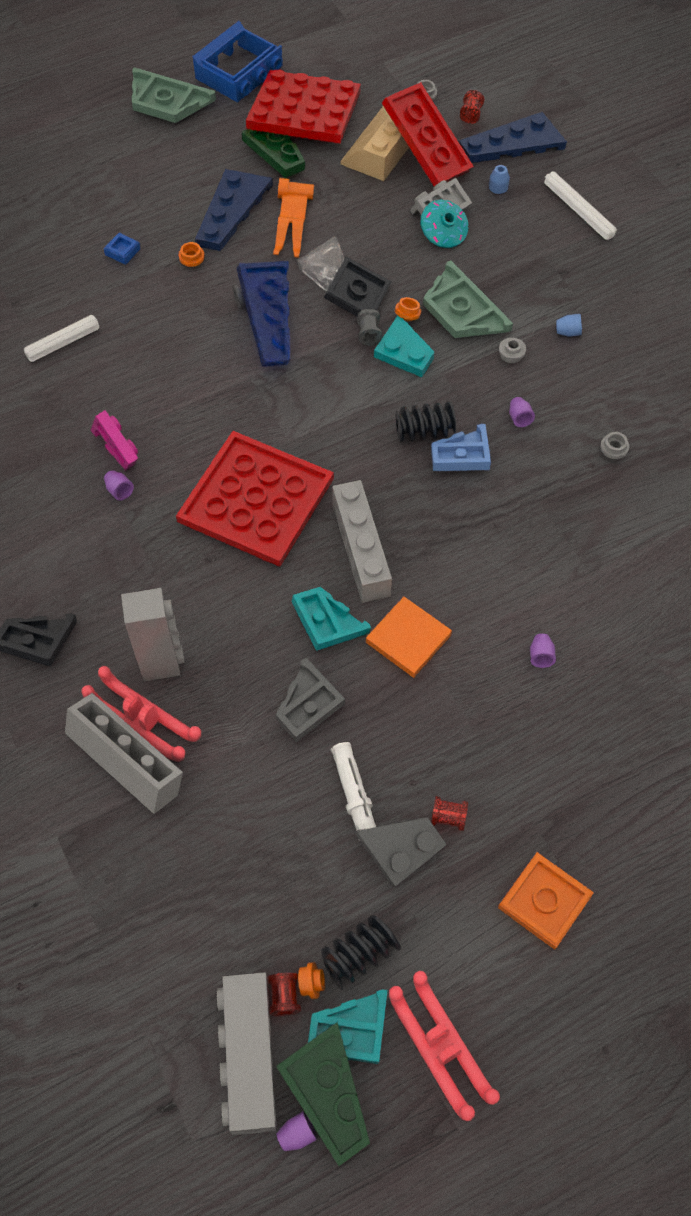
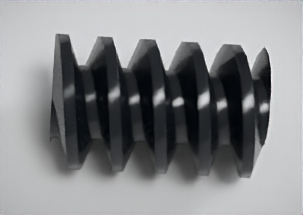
M450 401L445 403L444 409L440 403H435L433 410L429 404H424L422 411H420L418 405H413L411 412H409L406 406L401 407L399 414L397 410L395 412L396 430L400 443H403L405 434H408L411 442H413L416 433H419L422 440H425L427 432H431L433 439H437L439 430L442 431L444 438H448L449 429H452L454 433L456 432L455 410Z
M375 915L368 917V926L363 923H359L356 926L357 935L350 930L346 932V943L338 938L334 940V951L327 946L321 949L324 965L334 983L341 990H343L341 978L345 977L351 983L355 982L354 969H357L363 975L367 973L364 962L368 961L374 967L379 965L376 957L377 953L388 959L390 954L387 946L391 945L397 951L401 950V946L392 930Z

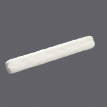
M552 171L545 176L544 183L605 240H610L616 235L617 228L556 172Z

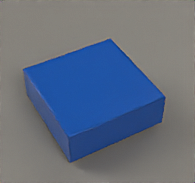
M118 233L104 247V253L106 256L126 265L141 249L140 242Z

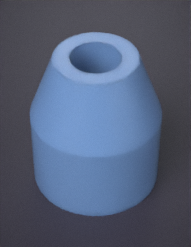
M504 165L496 166L490 175L489 189L493 193L502 194L508 190L510 176Z
M581 314L566 315L556 320L557 334L567 337L581 336Z

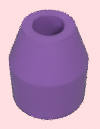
M521 397L511 400L509 414L515 426L526 427L530 425L535 419L531 405Z
M109 471L104 476L106 489L116 500H124L132 494L134 485L124 474Z
M537 634L530 646L531 663L535 667L546 668L556 662L555 646L547 634Z
M304 1111L287 1120L276 1133L284 1151L302 1149L318 1139L315 1129Z

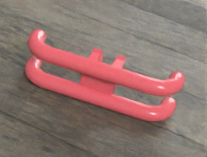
M107 666L100 667L98 675L110 690L125 699L123 702L124 713L103 700L92 686L85 685L82 688L81 693L84 698L93 693L169 760L174 762L184 760L185 750L181 746L173 747L153 734L151 730L157 722L187 741L196 742L201 738L199 727H188L119 681Z
M418 971L413 976L414 986L437 1026L426 1034L424 1033L403 996V991L399 986L390 988L389 999L400 1021L456 1114L464 1121H471L475 1116L474 1108L468 1105L445 1068V1064L457 1058L474 1088L486 1103L490 1105L497 1104L500 1094L491 1087L434 995L428 983L427 975L423 971Z

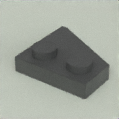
M304 658L295 680L291 682L288 688L286 699L281 703L276 713V720L298 742L344 706L345 698L307 658Z
M428 817L395 822L368 829H359L354 832L391 886L395 887L447 845Z

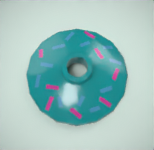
M439 199L432 201L424 208L421 214V228L431 243L438 247L449 249L458 246L465 240L468 233V220L458 205L449 200Z

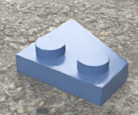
M486 424L477 425L476 431L465 435L461 431L453 434L450 438L440 439L431 443L433 471L490 470L491 459Z

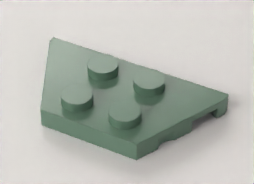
M134 67L132 69V107L134 111L177 123L216 100V91Z
M451 260L446 263L442 275H438L433 287L423 297V306L454 338L512 331L513 323Z

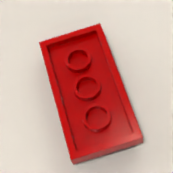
M421 82L392 94L383 100L382 105L434 187L441 181L449 182L469 172L474 167Z

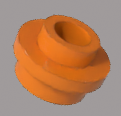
M195 242L183 244L178 254L179 261L188 267L201 264L205 258L203 249Z
M401 298L395 306V313L407 322L416 320L421 315L420 303L413 298Z
M315 962L308 963L307 967L299 968L298 982L300 993L303 997L310 996L311 999H318L320 991L325 990L323 969H318Z

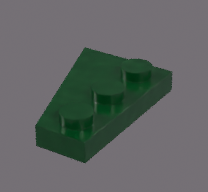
M250 129L242 131V141L283 177L287 178L305 170V160L297 145L292 143L290 136Z
M337 1021L276 1065L334 1160L340 1166L370 1144Z

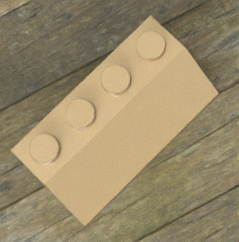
M384 106L341 160V165L382 181L387 178L409 148Z

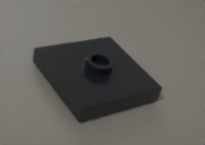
M345 256L324 298L355 316L365 309L377 311L391 281Z

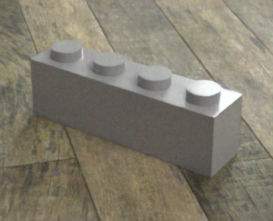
M361 480L332 486L333 509L361 603L391 597L392 577Z
M162 588L121 594L125 626L143 681L180 676L179 664L185 663L175 615H173L171 599L164 600Z
M93 693L67 708L65 734L153 814L178 796L183 772Z
M266 972L223 976V988H217L218 1010H224L225 1020L224 1025H218L219 1047H226V1062L220 1063L221 1087H228V1102H222L223 1126H229V1132L232 1135L277 1131Z

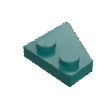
M397 316L375 348L374 358L423 377L434 359L435 352L403 318Z
M321 587L292 596L291 602L316 651L370 633L371 626L368 622L364 621L361 623L349 614L350 609L347 606L335 601L332 595Z
M382 989L376 991L373 995L358 1000H350L333 1009L328 1008L313 1013L308 1042L338 1021L347 1059L379 1064L388 990Z

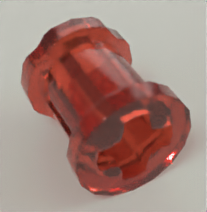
M469 90L464 94V105L460 109V118L465 123L474 124L479 121L480 108L485 101L481 92Z
M435 796L431 823L433 826H436L437 823L456 826L459 831H464L468 802L454 803L441 800L440 796Z
M278 973L268 976L267 982L271 985L272 1007L269 1008V1014L271 1016L299 1014L301 1012V1005L297 1004L296 995L298 974Z

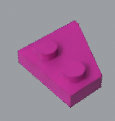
M106 410L95 416L91 432L95 437L101 434L107 443L105 448L126 471L136 464L138 450L130 439L126 441L120 432L122 428L118 420L113 415L110 417Z

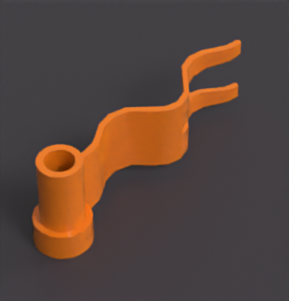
M279 178L278 199H282L273 255H279L282 250L289 223H292L294 257L299 258L307 200H313V184L290 182V179Z

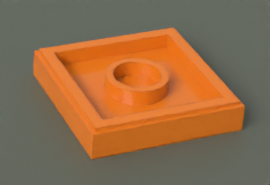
M403 597L366 637L365 643L414 678L450 638L452 630L406 597Z
M536 852L503 898L498 909L555 950L594 892Z

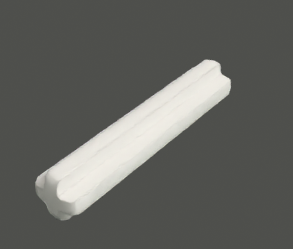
M89 315L26 346L24 353L30 362H34L98 330V321L93 315Z

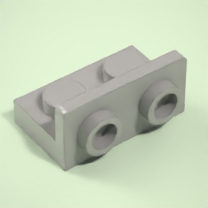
M454 178L448 183L445 180L441 181L433 188L434 191L429 194L425 191L414 199L415 204L410 212L412 215L417 212L422 214L424 208L429 203L439 199L449 200L458 205L463 211L472 202L458 180Z

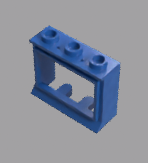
M237 21L193 56L195 79L238 103L265 81L270 70H279L283 66L282 46L279 45L277 47L246 30L240 21ZM238 40V46L258 57L232 76L217 67L218 55L223 52L227 56H231L234 51L233 43Z

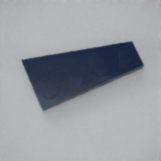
M543 112L458 141L471 163L500 159V155L505 154L512 157L522 156V152L532 150L536 154L544 153L546 148L556 147L557 150H564L567 143Z
M225 169L196 235L195 243L199 244L202 248L221 251L237 231L238 224L247 219L250 215L249 211L254 205L260 203L263 193L272 188L273 178Z

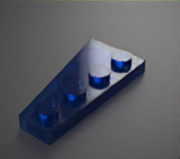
M289 261L239 263L236 270L262 367L287 365L290 361V328L288 327V317L290 315L288 305L289 281H287Z

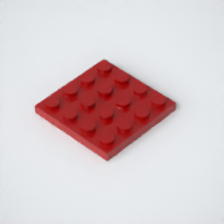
M270 70L246 118V129L341 144L360 95L361 84L350 80H332L325 76L313 77L304 73L293 74L286 73L283 70Z
M232 431L177 513L176 519L180 524L281 567L334 480V472Z

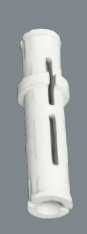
M349 742L336 744L331 748V752L347 798V813L352 816L356 831L376 827L371 811L373 805L371 799L366 796L351 744Z

